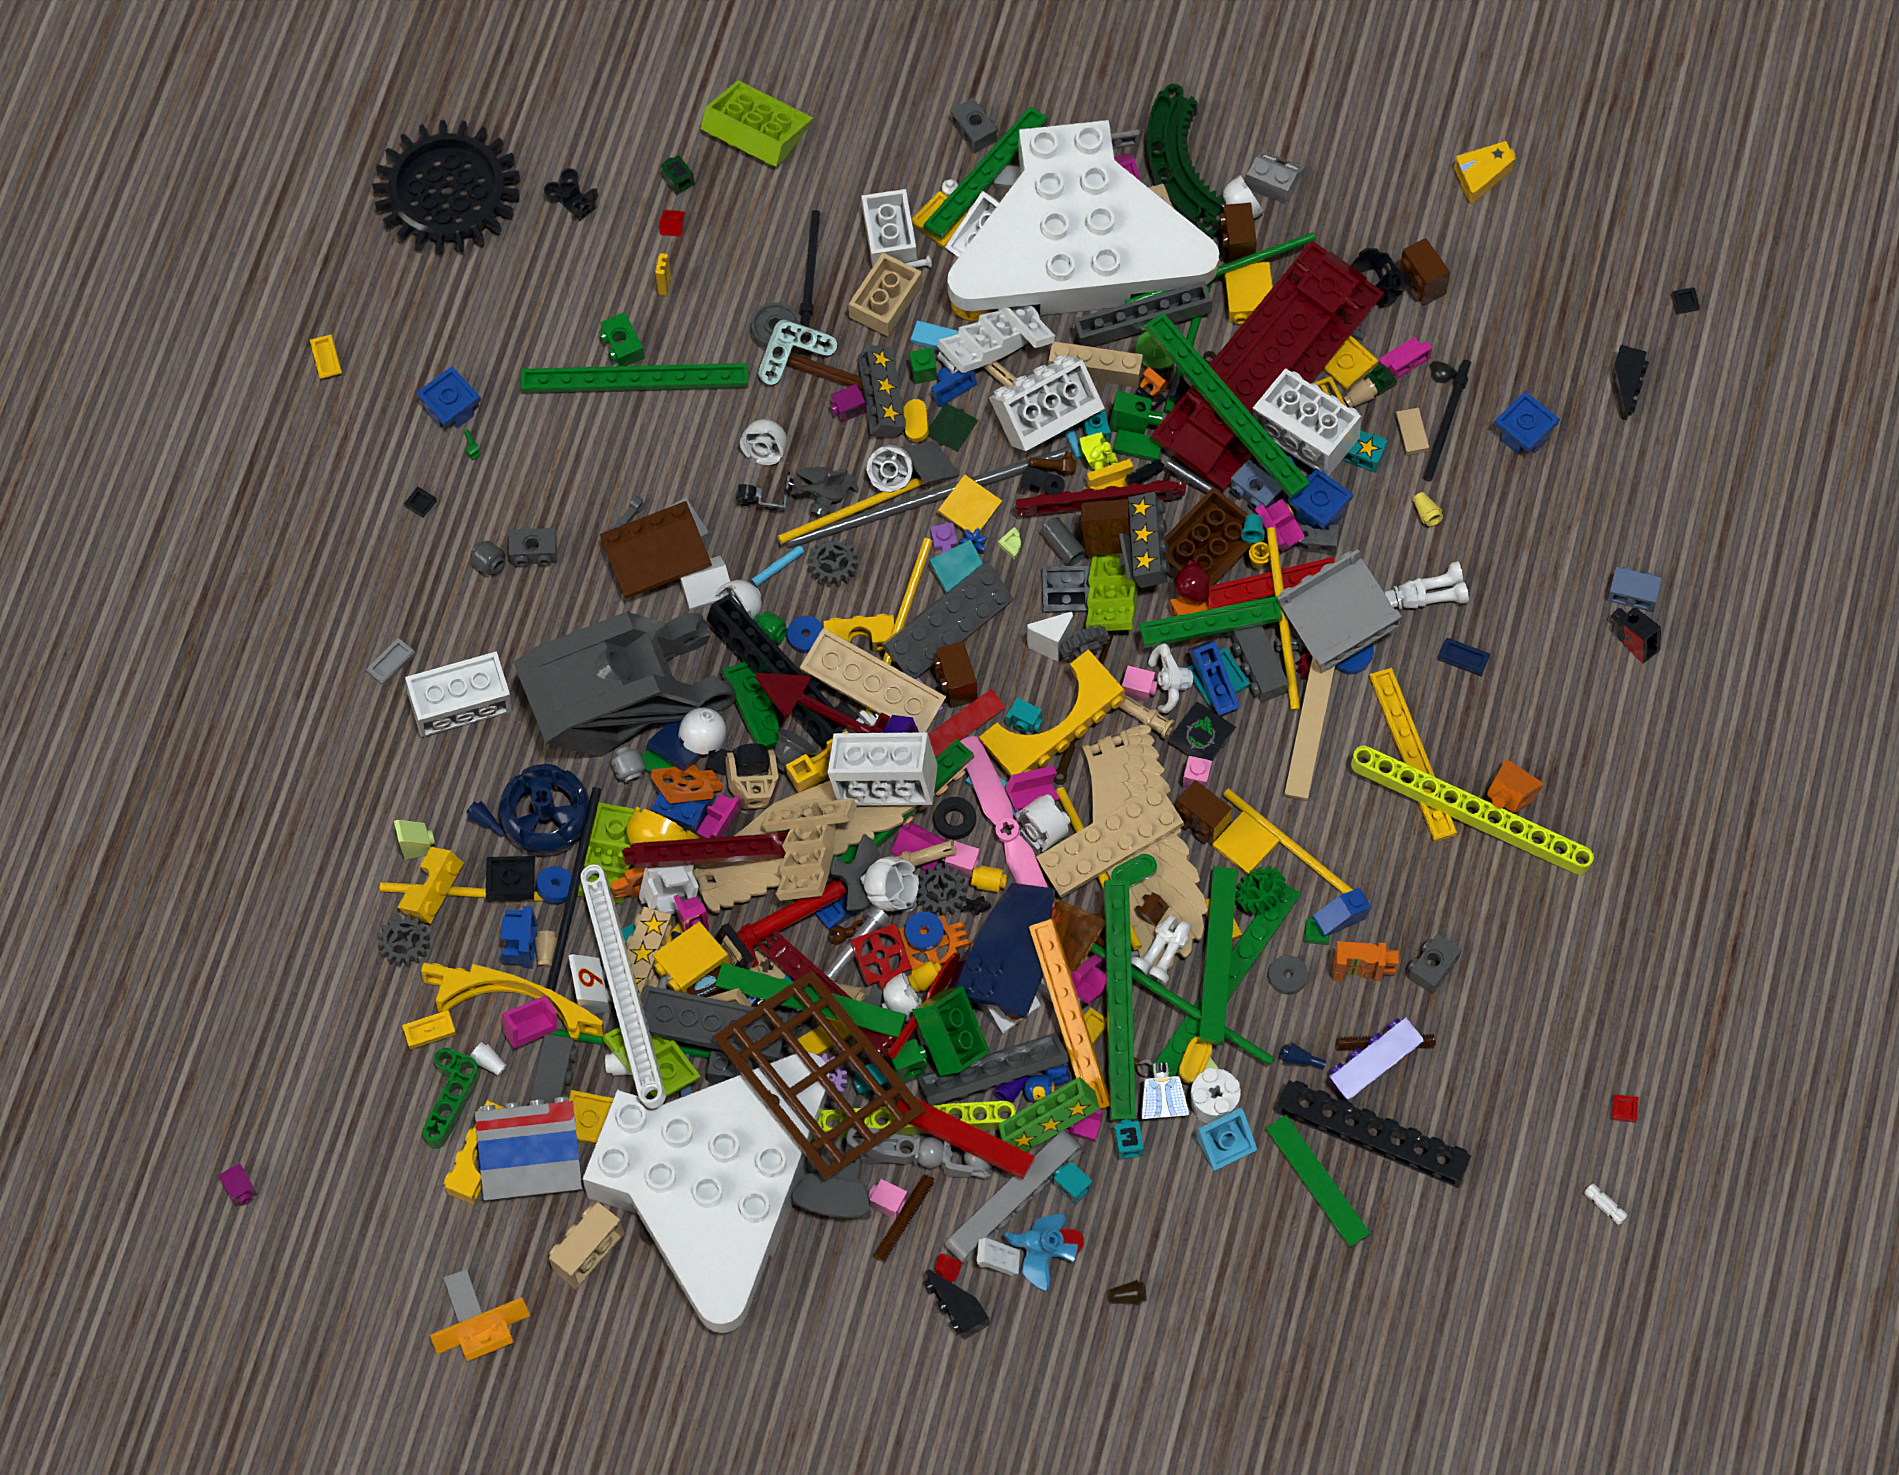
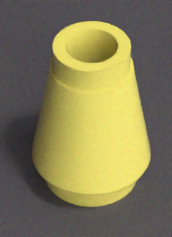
M1424 492L1414 496L1413 501L1422 522L1429 527L1437 525L1443 519L1442 509Z

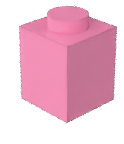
M1128 666L1122 687L1125 690V695L1132 699L1149 703L1150 696H1155L1158 682L1155 681V672Z
M1189 756L1183 778V788L1187 789L1194 780L1207 788L1211 775L1212 761Z
M954 841L955 844L952 847L956 846L957 853L943 857L942 861L945 862V867L947 865L950 866L951 872L958 869V875L972 879L974 867H977L980 860V849Z
M881 1179L878 1185L874 1184L868 1198H870L871 1208L896 1220L908 1200L907 1191Z

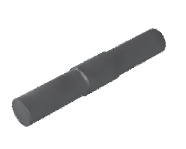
M1171 459L1166 465V468L1206 493L1214 487Z

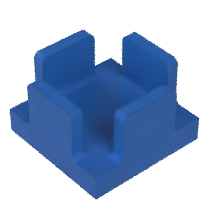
M453 366L416 392L417 397L425 405L427 414L439 427L443 425L447 427L453 422V425L459 428L474 416L473 407L481 401L478 393Z
M1524 391L1494 421V425L1502 431L1501 441L1518 454L1523 448L1528 453L1530 451L1536 453L1550 439L1551 431L1559 424L1560 419Z
M1316 468L1307 478L1310 482L1309 486L1290 499L1289 497L1287 504L1296 509V520L1301 524L1311 526L1313 529H1316L1317 525L1323 529H1329L1330 524L1336 525L1344 516L1345 507L1353 499V493Z
M523 906L522 910H505L500 936L502 941H506V950L501 951L503 963L522 964L523 968L533 969L535 955L534 937L537 935L538 924L532 906Z

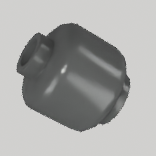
M490 541L477 543L471 550L472 565L486 575L497 574L505 566L504 551Z

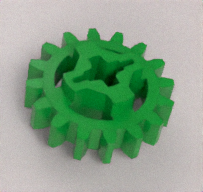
M1267 865L1263 870L1259 866L1257 872L1250 870L1248 877H1242L1244 882L1237 884L1240 890L1236 891L1238 897L1236 900L1246 912L1250 910L1252 914H1255L1259 909L1263 913L1266 907L1272 909L1274 902H1280L1279 896L1285 895L1282 889L1287 887L1284 882L1286 879L1276 867L1272 869L1270 865Z

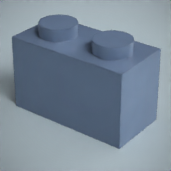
M1616 567L1608 602L1653 612L1662 578L1652 573L1643 574L1635 572L1627 567Z

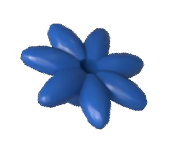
M979 528L973 534L970 530L966 529L965 534L967 538L960 539L959 542L963 544L971 540L977 553L978 550L985 552L986 548L981 543L985 542L987 537H979Z

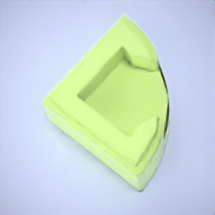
M1015 527L998 541V546L1013 559L1018 556L1021 549L1020 535Z

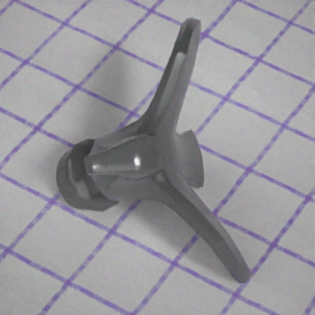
M812 467L797 470V474L813 484L794 487V490L809 491L817 496V500L811 504L809 512L821 518L830 514L829 507L831 502L842 500L849 487L855 492H858L859 488L855 477L847 474V469L829 472L825 467Z
M866 834L862 835L853 861L845 864L838 857L834 858L827 879V883L833 880H841L842 884L848 887L847 910L849 911L862 910L869 905L861 877L880 856L876 844Z

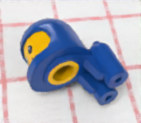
M1061 1065L1057 1068L1045 1069V1075L1030 1076L1026 1080L1024 1088L1028 1100L1037 1102L1054 1092L1055 1086L1070 1082L1068 1066Z

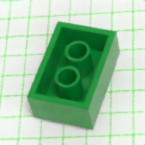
M963 986L942 990L912 1009L940 1076L961 1072L990 1053Z

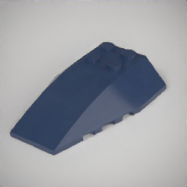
M1012 883L958 962L948 989L963 986L969 1002L998 1006L1005 1016L1026 1019L1043 978V970L1029 926L1051 919L1055 896L1054 888Z

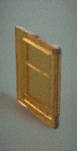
M1058 899L1053 907L1051 919H1054L1068 967L1077 971L1100 935L1106 921Z

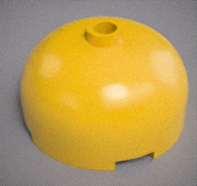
M637 806L627 824V837L631 844L699 839L691 831H684L677 823L647 809L641 811V808Z

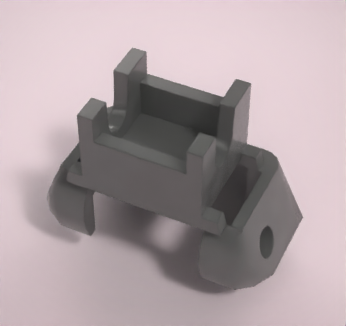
M823 1149L821 1157L829 1166L835 1160L827 1158L828 1151ZM862 1156L855 1163L849 1164L827 1180L823 1178L819 1171L806 1174L792 1193L793 1203L800 1208L822 1215L842 1218H870L867 1186L860 1179L863 1168L861 1165Z

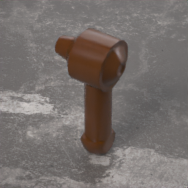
M1066 451L1064 457L1060 460L1030 457L1028 464L1033 467L1059 469L1058 471H1061L1063 474H1071L1076 471L1077 461L1073 458L1072 452Z

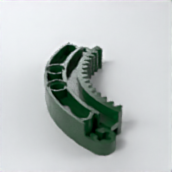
M1169 84L1163 92L1159 91L1148 121L1147 160L1154 186L1164 184L1172 207L1209 238L1215 239L1219 234L1220 223L1216 217L1222 214L1223 195L1216 198V191L1210 192V186H1204V179L1199 180L1200 174L1195 173V166H1192V160L1189 159L1190 154L1187 145L1188 129H1190L1191 122H1193V117L1197 115L1198 102L1193 96H1190L1189 99L1184 97L1183 89L1180 85ZM1177 93V96L1174 95L1172 99L1170 98V94ZM1213 226V229L1206 231V227Z

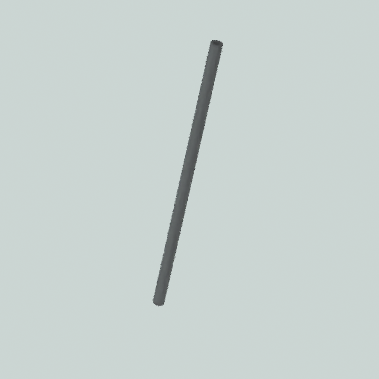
M1068 447L1034 458L1060 460L1064 457L1065 452L1070 450ZM1029 459L971 477V479L984 486L1025 473L1026 467L1029 466ZM959 482L838 520L786 542L788 548L947 498Z

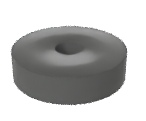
M1284 955L1274 960L1271 964L1269 982L1277 992L1292 995L1301 991L1306 985L1308 977L1307 967L1298 957ZM1290 972L1293 976L1287 978L1284 976V973Z

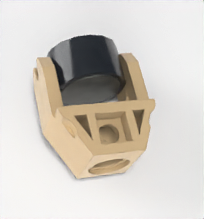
M758 743L744 744L734 748L732 753H727L725 757L730 791L734 797L740 798L743 809L767 808L779 777L774 750H768L767 754V747ZM766 770H767V772H768V775H763V776L737 777V774H739V775H756V774L762 773V772H764V771H766Z

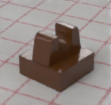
M1152 892L1151 895L1145 894L1143 896L1146 900L1143 907L1137 905L1136 909L1149 923L1157 926L1168 910L1169 905L1160 895Z

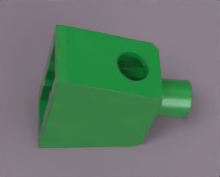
M1116 390L1110 413L1109 428L1110 431L1115 432L1121 429L1144 434L1147 424L1157 426L1161 424L1163 412L1150 410L1152 400L1149 398Z

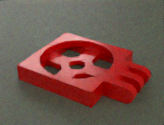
M896 924L849 940L866 985L877 982L883 992L884 987L893 977L912 969ZM879 934L891 936L895 944L888 947L883 946ZM869 938L872 950L869 954L861 956L862 946L866 939ZM878 950L884 951L885 957L883 959L876 957ZM899 953L900 963L892 971L888 962L889 957ZM873 962L878 964L882 975L869 971L865 965Z

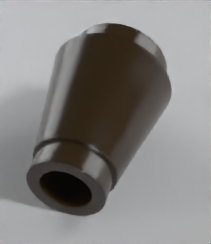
M1134 1280L1109 1289L1112 1304H1141V1302L1147 1301L1144 1281L1138 1282V1280Z

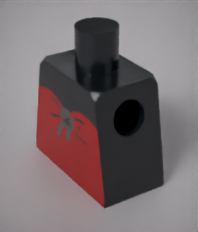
M1622 608L1614 611L1611 618L1617 623V637L1642 664L1660 651L1661 626L1637 608H1632L1627 613Z

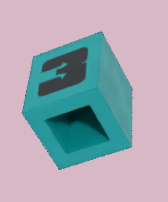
M874 1063L866 1065V1068L884 1090L892 1088V1085ZM855 1071L856 1080L853 1081V1084L858 1094L863 1093L866 1100L875 1096L876 1094L859 1073Z
M1123 1120L1115 1124L1114 1134L1119 1160L1143 1157L1144 1148L1139 1121Z
M1072 1162L1067 1166H1060L1054 1173V1186L1074 1205L1092 1189V1180Z

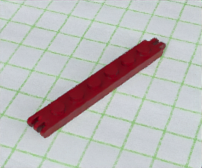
M1157 480L1150 484L1132 483L1124 487L1108 486L1105 489L1098 490L1088 488L1081 492L1063 491L1056 495L1039 494L1036 497L1017 499L1016 515L1018 517L1082 510V503L1122 500L1150 492H1156L1160 500H1170L1184 496L1186 484L1184 482H1163Z
M788 833L633 843L630 847L624 848L622 854L625 857V864L635 865V868L784 858L786 854L782 846Z
M775 929L771 932L777 938L775 942L769 936L764 939L770 945L769 948L762 943L759 944L758 948L795 981L813 970L830 993L852 999ZM860 1028L877 1051L891 1059L887 1054V1048L889 1046L892 1047L896 1038Z

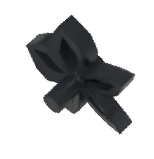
M980 896L976 900L966 898L967 905L962 907V911L973 910L975 915H979L981 911L990 909L991 904L985 901L984 896Z

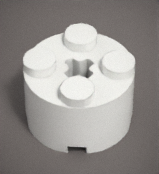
M1048 794L1038 797L1016 813L1017 823L1021 821L1023 825L1020 831L1025 839L1037 850L1041 847L1043 848L1042 851L1045 852L1068 835L1070 818L1065 812H1060L1053 798Z
M1208 1068L1196 1077L1192 1085L1190 1101L1197 1118L1208 1124L1239 1108L1240 1085L1232 1074L1225 1070Z

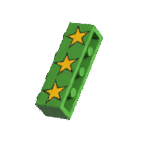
M1078 1077L998 1125L1003 1141L1027 1152L1098 1111L1100 1107L1095 1090Z

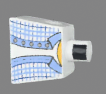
M1168 1063L1153 1064L1154 1078L1144 1079L1141 1119L1189 1115L1180 1077H1169Z

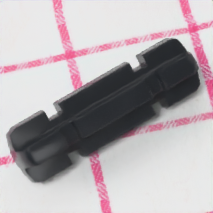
M1156 459L1135 470V472L1127 474L1125 483L1128 485L1141 483L1153 477L1154 474L1162 472L1165 466L1160 459Z

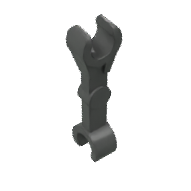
M635 496L628 510L619 518L616 525L607 531L627 524L636 513H639L644 508L643 499Z

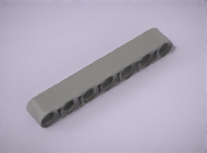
M1065 1130L1061 1131L1035 1156V1160L1024 1179L1017 1176L1011 1178L948 1239L945 1246L962 1263L968 1261L978 1251L979 1239H991L1054 1179L1056 1170L1062 1165L1067 1166L1081 1152L1083 1147Z

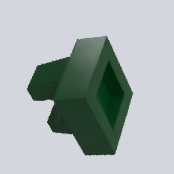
M1384 364L1374 367L1365 376V380L1369 378L1378 391L1377 396L1382 395L1397 385L1396 378Z

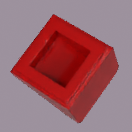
M663 210L660 218V235L681 237L685 212Z

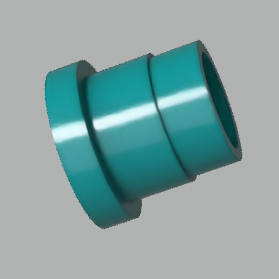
M1256 514L1246 516L1244 529L1241 531V538L1244 541L1259 543L1264 540L1265 532L1261 516Z

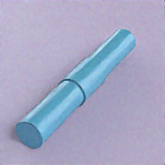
M1073 426L1064 430V433L1077 460L1083 458L1084 454Z
M798 545L752 578L751 581L754 586H759L804 553L803 548Z

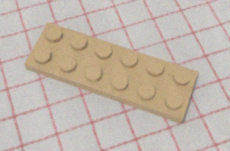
M824 628L800 666V670L878 714L882 712L890 716V718L892 715L913 717L919 733L927 732L946 699V696Z
M1160 784L1038 855L1036 858L1060 898H1063L1184 826V822Z

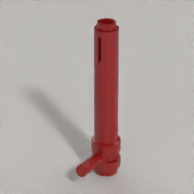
M834 880L826 884L822 896L800 898L753 924L748 923L742 926V930L736 932V934L755 958L751 967H756L759 964L753 948L759 945L760 941L764 940L767 936H771V932L774 929L779 932L844 897L843 894L847 893L841 880L837 882Z

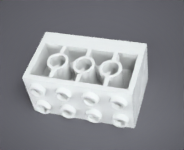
M1066 354L1060 355L1053 359L1054 363L1048 366L1042 365L1037 367L1030 376L1024 375L1015 379V384L1009 387H1000L994 391V395L989 397L1011 446L1027 451L1105 409L1082 359L1066 356Z
M1286 368L1253 407V417L1280 448L1313 469H1319L1327 476L1333 472L1360 438L1361 415L1357 410L1352 407H1346L1335 396L1327 395L1316 384L1308 383L1298 373L1291 372Z
M497 651L405 677L407 693L420 737L511 712L510 693Z
M927 732L837 733L833 736L828 775L837 800L853 798L857 805H932L938 765Z

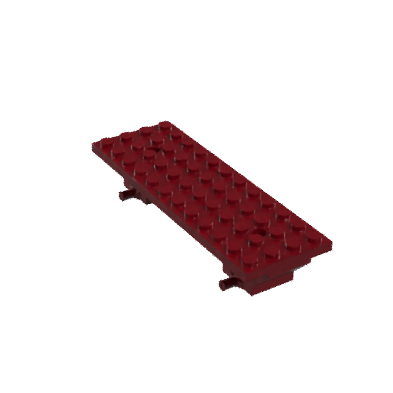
M1311 240L1209 366L1253 416V407L1285 368L1291 372L1298 373L1308 383H1313L1381 300L1384 292L1366 280L1367 277L1333 252L1326 251ZM1193 385L1150 437L1151 440L1223 493L1229 487L1231 477L1253 457V454Z

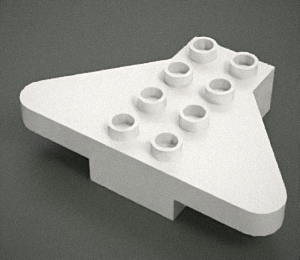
M1109 120L1019 130L1021 175L953 264L948 273V295L950 301L964 311L1039 304L1041 316L1107 309L1125 304L1124 301L1130 299L1131 294L1175 290L1204 281L1207 285L1215 278L1218 272L1219 250L1211 238L1114 160Z
M809 1053L819 1067L826 1064L821 1057L814 1053ZM797 1054L770 1063L789 1088L811 1074V1071ZM761 1067L752 1070L767 1090H770L771 1094L779 1097V1105L811 1143L814 1135ZM739 1075L667 1104H662L657 1108H648L638 1096L617 1090L584 1174L583 1182L589 1199L639 1215L699 1319L708 1329L714 1332L726 1333L742 1325L748 1314L767 1259L775 1254L793 1205L792 1193L800 1184L806 1169V1155L772 1112L766 1108L765 1103L745 1078ZM819 1081L796 1095L817 1123L828 1097L827 1091Z

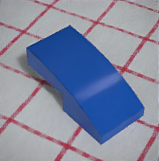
M846 888L847 893L843 894L844 897L815 912L829 930L860 911L847 910L848 888Z

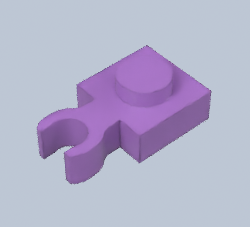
M953 523L930 527L935 551L942 550V554L958 546Z

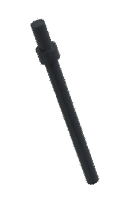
M813 210L811 214L803 303L800 304L799 311L801 315L800 325L806 327L810 325V316L813 315L814 308L812 295L821 213L818 210Z
M1469 360L1462 361L1459 373L1455 375L1453 381L1454 388L1423 477L1425 481L1431 482L1462 390L1466 388L1468 382L1467 375L1471 366Z

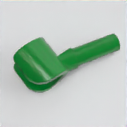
M467 429L464 433L470 446L465 448V452L473 460L481 455L478 444L474 442L470 431Z

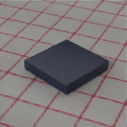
M681 721L669 722L648 740L646 747L682 771H685L703 754L694 753L683 745L684 741L681 737L679 739L678 736Z

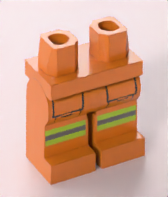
M1337 941L1333 956V980L1342 981L1344 975H1359L1365 979L1374 977V981H1381L1383 975H1395L1396 967H1398L1399 950H1387L1386 943H1378L1377 946L1372 943Z

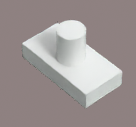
M988 1238L979 1239L976 1260L981 1268L989 1267L1011 1276L1019 1274L1020 1250Z

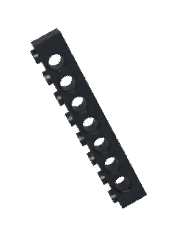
M730 594L711 605L707 621L755 673L804 675ZM809 681L803 694L835 709ZM797 703L792 710L793 715L824 748L827 746V741L833 739L834 734L849 730V728L800 703Z
M1288 1080L1277 1105L1276 1113L1281 1116L1287 1115L1291 1120L1458 1189L1472 1156L1464 1148L1458 1146L1453 1148L1437 1137L1429 1138L1422 1135L1415 1128L1409 1127L1407 1129L1400 1126L1393 1119L1380 1118L1369 1109L1361 1110L1353 1107V1104L1347 1100L1340 1099L1339 1101L1331 1098L1327 1092L1322 1090L1314 1091L1301 1081L1293 1082ZM1308 1100L1312 1103V1106L1305 1108L1300 1105V1102ZM1329 1109L1332 1110L1335 1113V1115L1332 1117H1327L1322 1112L1324 1110ZM1347 1119H1354L1358 1124L1356 1126H1349L1345 1121ZM1371 1128H1376L1380 1131L1381 1134L1378 1136H1373L1368 1132V1130ZM1397 1137L1402 1139L1404 1143L1402 1145H1395L1391 1142V1139ZM1422 1147L1427 1153L1419 1155L1414 1151V1148ZM1444 1156L1448 1158L1449 1163L1441 1164L1437 1161V1158Z

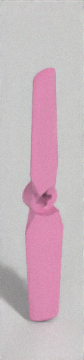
M969 736L960 740L974 754V758L968 763L969 765L966 768L984 814L996 826V834L1000 841L1004 842L1006 863L1016 883L1047 887L1032 847L1020 836V827L1013 816L1012 802L978 736ZM1007 825L1010 828H1013L1011 830L1012 834L1007 835L1006 832L1002 833L1005 831L1004 827ZM1053 903L1051 919H1054L1055 925L1060 922V917Z

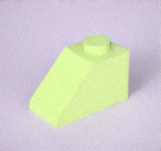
M405 820L394 821L398 841L405 860L426 855L431 845L435 844L432 830L427 831L425 823Z

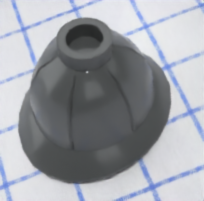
M778 729L779 739L774 749L778 769L787 773L786 765L804 754L810 756L816 753L812 745L801 736L786 729Z

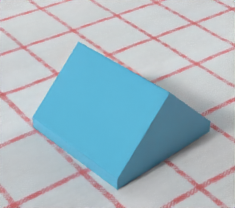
M1242 1108L1197 1129L1196 1140L1214 1171L1258 1150Z

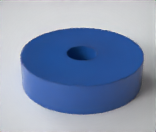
M812 616L798 617L788 627V642L795 651L805 654L809 653L824 627L818 619ZM805 632L810 633L808 637L802 636Z
M558 866L543 869L536 881L538 895L549 903L558 904L565 902L572 874Z
M918 912L912 915L906 922L905 937L909 945L914 949L920 951L932 950L943 939V924L933 913ZM925 928L928 930V933L922 934L920 930Z

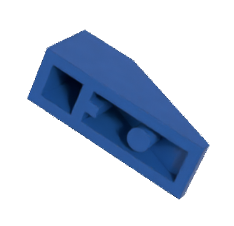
M1208 641L1188 649L1216 713L1220 716L1240 708L1216 641Z

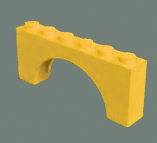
M1089 649L1070 663L1072 673L1079 683V693L1073 710L1059 725L1040 734L1020 735L1010 732L996 723L979 736L985 750L1009 777L1014 774L1036 770L1039 767H1045L1051 761L1052 756L1057 752L1062 753L1065 751L1072 740L1086 734L1088 727L1093 723L1101 722L1106 717L1108 711L1112 708L1116 709L1123 704L1124 698H1126L1124 688Z

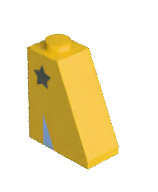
M1506 141L1456 156L1454 169L1470 204L1475 203L1512 171L1516 156L1514 150L1509 148Z

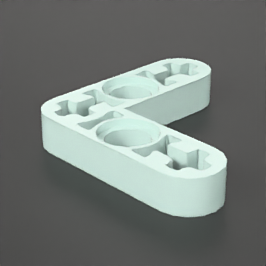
M788 320L779 321L774 327L758 372L759 378L769 385L776 384L782 376L793 345L828 356L833 354L837 348L835 338L827 333ZM782 328H788L789 330L795 332V335L793 336L788 333L783 334L781 330ZM804 332H809L811 339L808 343L803 344L800 340L801 335ZM817 339L822 342H829V347L824 348L817 344ZM781 346L783 354L779 358H774L772 354L774 348ZM772 360L773 362L778 363V366L774 364L772 365L771 363H769V361ZM766 371H773L774 375L768 377L765 373Z

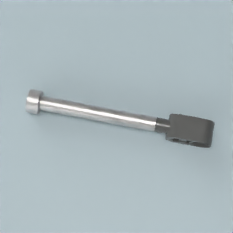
M872 905L864 914L867 920L851 939L886 927L890 922L889 916L881 909ZM850 941L823 972L833 982L855 957ZM793 1009L789 1014V1019L801 1011ZM800 1025L791 1030L796 1038L802 1032ZM785 1039L783 1040L779 1060L791 1047Z

